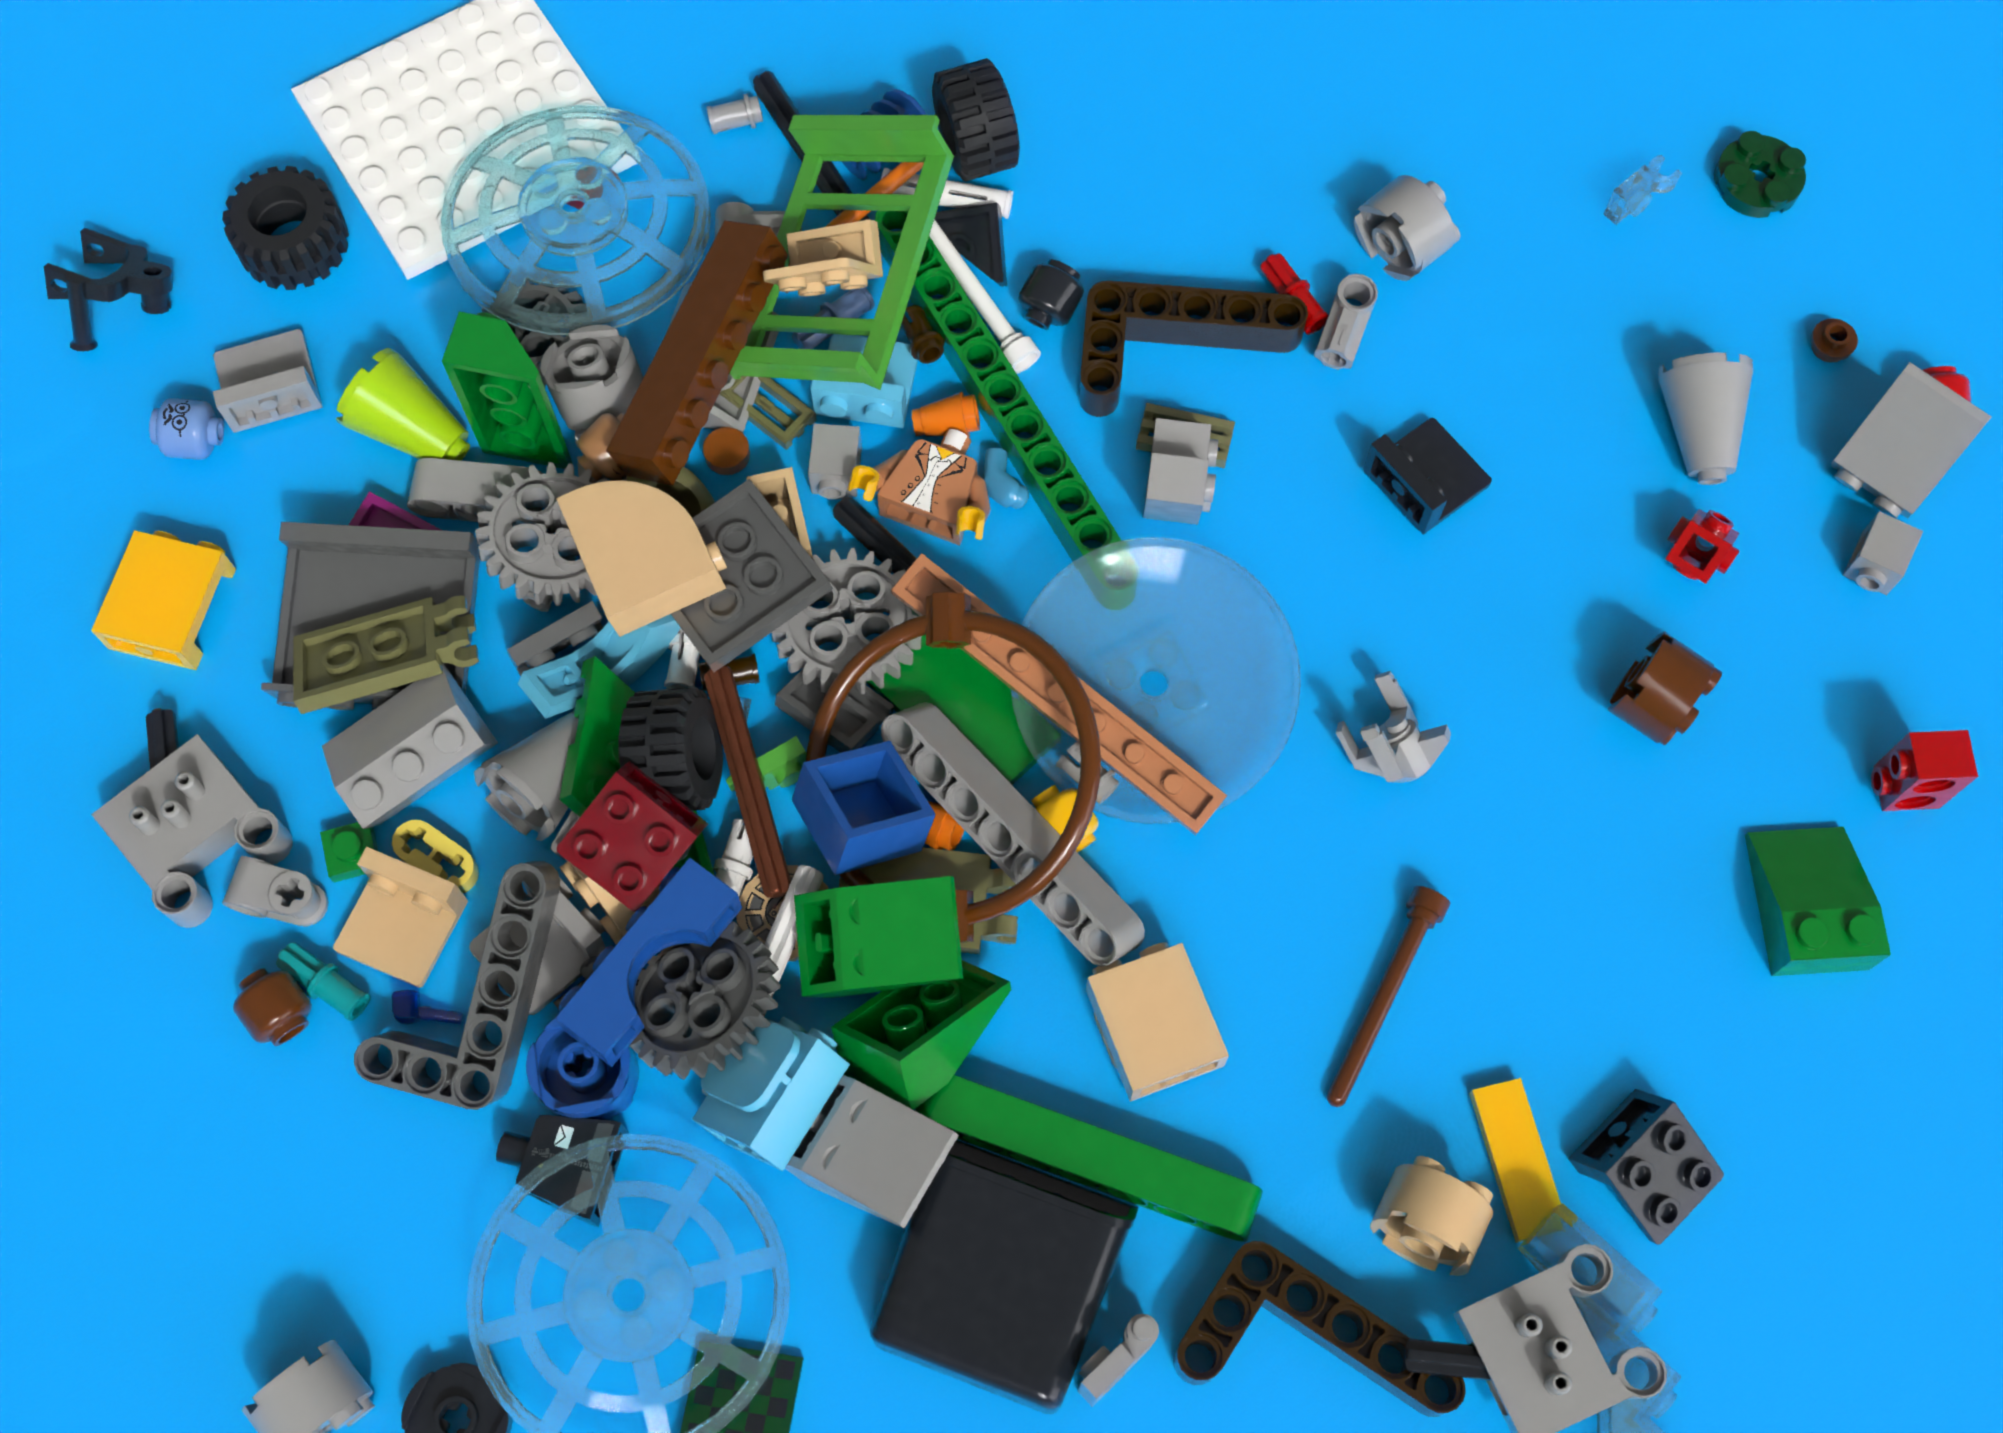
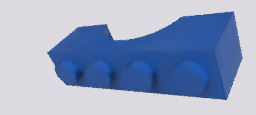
M691 858L681 868L674 867L668 872L659 886V895L648 908L642 906L631 916L626 925V931L628 932L615 947L610 945L599 954L593 964L592 970L594 972L581 987L577 985L570 989L559 1004L558 1010L560 1013L555 1019L562 1029L610 1067L616 1063L645 1027L635 1005V986L645 964L655 954L673 945L694 943L711 947L742 909L738 893Z

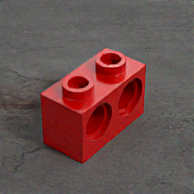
M1969 731L1909 732L1873 766L1871 784L1875 795L1880 797L1882 811L1940 809L1978 777Z

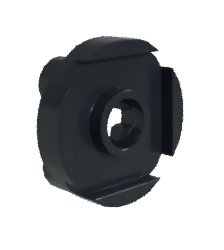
M468 1363L451 1364V1366L442 1367L436 1372H430L414 1385L402 1409V1429L405 1430V1433H448L450 1422L444 1419L445 1413L448 1409L457 1411L462 1404H465L469 1408L466 1416L471 1421L467 1429H459L456 1433H510L513 1423V1400L506 1392L502 1382L489 1371Z

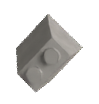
M1909 362L1833 460L1831 467L1837 470L1834 477L1855 492L1862 487L1877 497L1873 504L1885 514L1895 519L1902 514L1908 519L1992 416Z

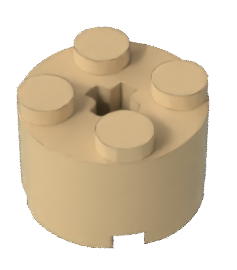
M1417 1156L1413 1164H1403L1396 1167L1370 1223V1229L1373 1234L1381 1229L1386 1234L1382 1244L1413 1264L1436 1271L1438 1264L1441 1263L1453 1266L1449 1275H1465L1470 1270L1493 1216V1210L1490 1206L1493 1194L1481 1184L1472 1181L1462 1182L1446 1174L1444 1166L1436 1160L1425 1156Z

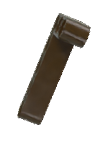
M1101 281L1089 290L1087 297L1079 391L1080 405L1086 413L1096 417L1107 416L1118 407L1125 340L1286 353L1295 350L1301 344L1308 317L1307 306L1298 297L1287 294ZM1101 308H1110V309H1113L1114 311H1112V312H1104V311H1101L1100 309H1101ZM1152 311L1158 313V315L1151 316L1144 312ZM1189 315H1199L1202 319H1194L1189 317ZM1241 318L1245 319L1247 322L1241 323L1235 321L1234 319ZM1278 322H1287L1292 326H1284ZM1100 346L1109 347L1111 350L1100 351L1096 348ZM1101 385L1107 387L1108 390L1097 391L1091 387Z
M1251 1241L1244 1244L1237 1251L1178 1344L1173 1356L1174 1368L1183 1381L1192 1385H1203L1210 1382L1222 1370L1262 1306L1423 1415L1439 1417L1456 1410L1463 1402L1466 1394L1465 1382L1461 1377L1415 1373L1406 1370L1404 1363L1405 1346L1407 1340L1411 1338L1273 1246L1262 1241ZM1247 1256L1260 1257L1267 1265V1278L1261 1282L1248 1279L1242 1271V1259ZM1293 1285L1305 1287L1312 1296L1311 1310L1307 1312L1294 1310L1287 1301L1288 1287ZM1220 1300L1234 1302L1240 1310L1241 1319L1239 1324L1233 1327L1221 1325L1214 1316V1304ZM1345 1315L1355 1322L1357 1337L1354 1342L1345 1343L1335 1336L1332 1330V1322L1335 1316ZM1193 1344L1205 1346L1213 1357L1211 1370L1205 1373L1193 1371L1185 1361L1187 1347ZM1383 1345H1390L1400 1352L1403 1366L1398 1374H1391L1381 1367L1378 1361V1353ZM1429 1376L1439 1377L1446 1383L1449 1396L1444 1405H1437L1428 1399L1425 1393V1382Z

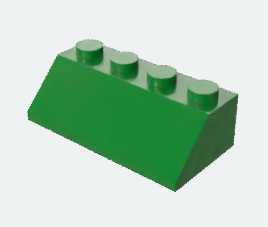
M459 311L442 363L482 452L547 466L549 462H553L555 467L565 469L569 463L572 464L573 462L541 376L506 320H501L499 317L486 312H480L475 315Z

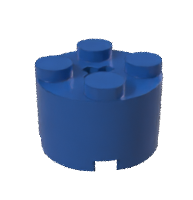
M553 1019L544 1027L545 1030L536 1042L532 1043L528 1051L526 1073L533 1092L555 1116L610 1120L631 1105L638 1085L639 1065L635 1052L630 1046L616 1063L610 1067L567 1034L556 1019ZM589 1061L593 1067L587 1069L585 1076L578 1077L575 1073L582 1070V1062Z

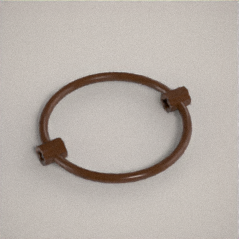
M937 592L926 596V615L909 619L875 637L860 649L843 667L829 687L817 711L809 735L805 762L826 756L828 739L839 709L860 677L885 654L917 637L926 635V645L932 648L955 649L971 645V631L995 635L1026 650L1052 674L1071 707L1079 736L1081 755L1080 779L1074 806L1065 829L1055 846L1045 859L1016 885L996 896L973 903V891L955 890L960 943L974 942V923L990 920L1027 902L1043 890L1071 859L1089 825L1097 800L1101 771L1100 738L1093 709L1079 678L1068 662L1053 646L1025 626L1007 618L985 612L971 611V596L966 593ZM860 869L839 874L848 886L876 884Z

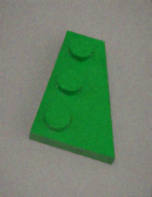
M596 656L583 661L581 677L585 679L583 696L576 700L574 717L579 719L575 743L568 746L559 798L561 802L579 817H581L615 772L620 769L618 741L621 718L627 701L635 693Z

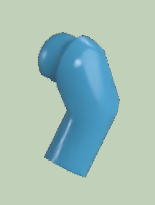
M1000 448L987 449L985 451L983 479L986 482L988 496L1003 507L1022 508L1028 501L1029 492L1026 486L1019 484L1015 478L1006 473L1008 453Z

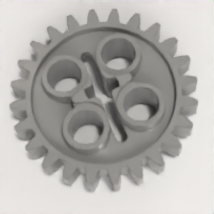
M549 462L546 474H540L534 465H530L529 478L523 479L519 474L513 472L511 473L512 487L498 482L496 484L498 498L491 496L484 498L486 511L478 512L477 518L480 528L475 529L477 544L480 545L478 546L480 560L487 561L486 567L489 577L499 575L500 588L503 590L515 584L516 597L518 599L523 598L529 591L534 592L536 605L541 604L546 594L553 596L556 606L561 605L563 594L568 593L576 603H579L580 590L584 588L596 596V591L582 558L576 561L564 559L569 555L580 556L556 499L573 490L593 484L592 470L587 469L580 477L574 476L573 464L569 463L564 473H557L554 463ZM604 478V479H602V480H600V481H598V482H605V481H608V480H607L606 478ZM533 507L545 508L539 512L529 511ZM524 546H530L534 548L532 551L529 552L517 551V549Z
M855 548L850 549L847 559L841 560L836 550L832 549L830 552V562L826 563L816 554L813 555V561L830 581L833 588L817 601H825L830 605L822 609L808 606L771 632L773 642L779 643L777 645L779 659L790 657L788 659V671L794 673L804 668L802 675L803 683L806 685L816 677L820 678L821 692L825 693L843 667L860 649L870 642L866 639L868 635L873 633L882 634L900 623L919 617L917 613L896 598L891 592V589L906 571L901 570L892 575V560L888 558L877 566L874 564V552L872 551L866 555L863 561L857 560ZM864 592L876 595L871 600H862L856 596ZM844 619H850L851 623H845ZM809 626V627H811V628H813V629H812V630H807L806 628ZM922 636L901 644L875 662L856 682L857 689L861 695L866 692V681L872 680L880 689L884 688V674L886 672L894 678H900L901 667L899 662L906 665L913 664V652L911 649H921ZM825 642H834L839 645L837 649L832 651H825L819 648Z

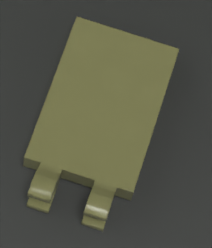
M454 596L444 603L437 605L433 598L429 597L294 636L293 701L300 713L305 714L443 674V663H450L458 667H470L478 663L479 657L476 645L459 648L470 644L469 634L476 630L474 614L462 617L457 616L468 612L465 596ZM442 631L448 632L447 634H444V635H441V636H440V632H442Z
M923 848L922 851L860 868L876 884L954 876L955 890L973 891V903L986 900L987 893L1000 894L1016 885L1001 868L991 869L992 860L988 854ZM840 877L839 887H848ZM1002 914L990 920L974 923V942L960 943L961 953L980 955L982 940L1002 944H1016L1018 917Z

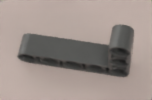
M545 861L524 862L511 866L504 873L460 1047L401 1031H389L366 1039L357 1047L354 1054V1065L357 1073L363 1079L374 1084L474 1110L483 1108L507 1094L512 1083L560 891V877L557 870L551 864ZM528 871L534 873L540 883L539 892L534 898L528 896L522 886V880ZM515 921L521 923L527 932V941L523 947L517 946L510 936V928ZM502 971L509 973L514 980L515 989L511 997L503 994L499 989L498 977ZM488 1021L496 1023L501 1029L502 1041L499 1046L491 1043L486 1036ZM381 1044L391 1051L393 1062L390 1068L385 1067L379 1060L378 1050ZM428 1057L436 1060L440 1066L441 1077L439 1082L431 1079L427 1074L426 1062ZM476 1071L484 1073L489 1080L490 1090L487 1095L480 1093L475 1088L473 1077Z

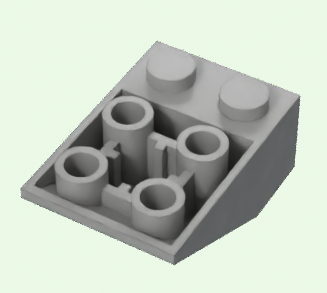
M843 1075L785 1169L809 1187L905 1228L959 1135L871 1087Z

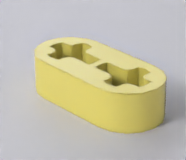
M410 820L401 824L393 834L392 847L402 862L455 883L462 893L468 892L476 884L479 869L473 857L466 849L430 824L422 820ZM411 837L418 840L423 837L424 842L432 851L427 856L418 849L414 848L411 850L407 845V841ZM442 859H445L454 866L461 863L460 866L465 872L460 878L453 875L448 878V874L439 863Z

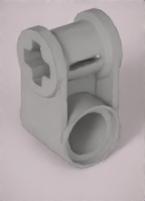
M247 856L240 857L222 902L224 906L246 915L258 918L267 917L304 927L319 922L326 914L329 903L324 890L318 885L313 884L306 875Z

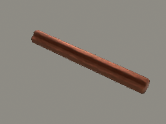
M723 666L715 673L709 669L704 675V680L714 709V716L762 889L767 898L781 897L786 895L791 879L733 672L729 666Z

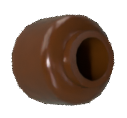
M262 968L240 982L239 987L242 992L235 999L233 1010L256 1042H272L274 1046H279L297 1036L309 1025L307 1017L312 1008L311 1001L289 972L280 970L268 973L265 968Z

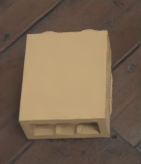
M1167 942L1152 945L1139 953L1141 958L1123 965L1121 960L1118 959L1108 966H1097L1092 971L1094 975L1087 978L1086 992L1094 1010L1097 1027L1111 1062L1118 1070L1130 1102L1222 1068L1229 1057L1183 943L1169 947Z

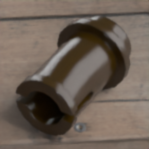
M917 305L907 307L906 311L911 317L912 322H909L904 314L901 328L911 344V355L914 359L924 364L935 362L944 352L943 337L940 333L933 330L922 307Z
M755 653L749 656L736 657L724 665L731 668L736 686L760 683ZM701 662L698 664L702 689L707 691L704 675L711 668L706 662Z

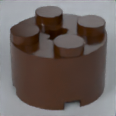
M1663 631L1645 648L1653 653L1652 656L1646 655L1640 662L1636 660L1629 668L1610 699V703L1613 705L1608 707V711L1655 743L1666 745L1676 732L1683 734L1691 726L1699 713V710L1693 707L1701 694L1706 696L1713 690L1722 676V671L1714 667L1713 663Z

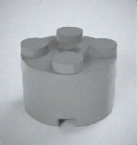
M1408 175L1398 176L1364 202L1357 209L1360 213L1354 217L1355 231L1364 250L1371 259L1379 254L1388 263L1383 270L1391 277L1401 281H1408L1448 251L1460 240L1461 236L1459 229L1452 222L1444 206L1446 196L1441 187L1433 181H1428L1424 184L1417 178Z
M590 325L575 329L568 333L569 341L560 347L554 342L545 351L540 365L541 373L561 417L571 430L587 429L604 413H611L616 417L621 412L625 414L644 378L627 337L620 336L616 328L608 325Z
M330 1340L317 1347L323 1354L320 1358L310 1365L303 1356L259 1390L252 1397L255 1404L245 1405L242 1412L258 1433H328L333 1428L338 1430L344 1425L350 1427L368 1414L375 1407L369 1398L373 1391L335 1340Z

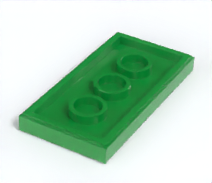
M926 635L922 636L921 649H911L913 652V664L906 665L899 662L901 667L900 678H894L886 672L884 674V688L882 689L872 680L866 681L880 696L894 705L896 712L923 702L936 706L1012 785L1060 741L1061 735L1016 692L960 648L947 649L927 646Z

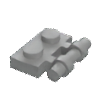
M1137 1314L1132 1317L1124 1330V1342L1122 1344L1120 1343L1112 1352L1105 1346H1102L1081 1367L1079 1374L1084 1380L1081 1382L1078 1392L1091 1407L1150 1350L1158 1338V1324L1150 1315Z

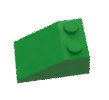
M1844 827L1747 832L1745 834L1771 976L1865 971L1872 969L1891 955L1881 905Z
M962 960L963 979L880 992L831 1026L834 1041L838 1044L836 1047L837 1054L850 1064L844 1075L914 1110L950 1082L1012 990L1010 981Z

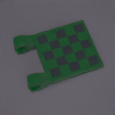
M699 1341L680 1433H790L804 1358Z

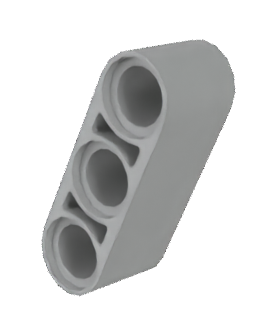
M422 458L415 464L407 507L414 513L425 517L478 522V512L486 511L484 498L486 496L498 498L496 484L499 482L512 487L511 473L516 472L523 479L530 477L529 467ZM533 507L529 511L539 512L542 511V507Z

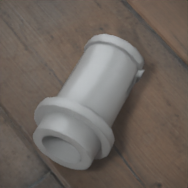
M748 93L743 94L744 99L707 106L713 134L751 125L752 129L756 128V123L763 122L758 97H749Z
M1076 742L1067 752L1078 763H1081L1080 743ZM1062 755L1056 765L1062 768L1079 784L1080 767L1069 756L1065 757ZM1102 766L1096 800L1099 804H1102L1120 784L1114 778L1116 772L1113 769L1107 771Z

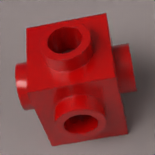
M1698 509L1691 521L1682 516L1667 538L1668 541L1675 545L1665 559L1671 562L1673 567L1682 575L1693 580L1698 579L1706 584L1715 570L1725 574L1740 551L1732 546L1740 533L1732 529L1734 526L1733 522L1721 513L1714 510H1709L1708 513H1705ZM1698 536L1710 542L1711 544H1713V546H1702L1698 540Z

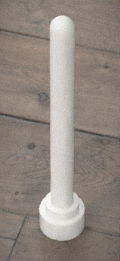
M934 219L929 235L969 299L1002 343L1000 348L1016 374L1027 370L1039 359L1041 351L1029 336L1024 337L1022 333L1014 331Z

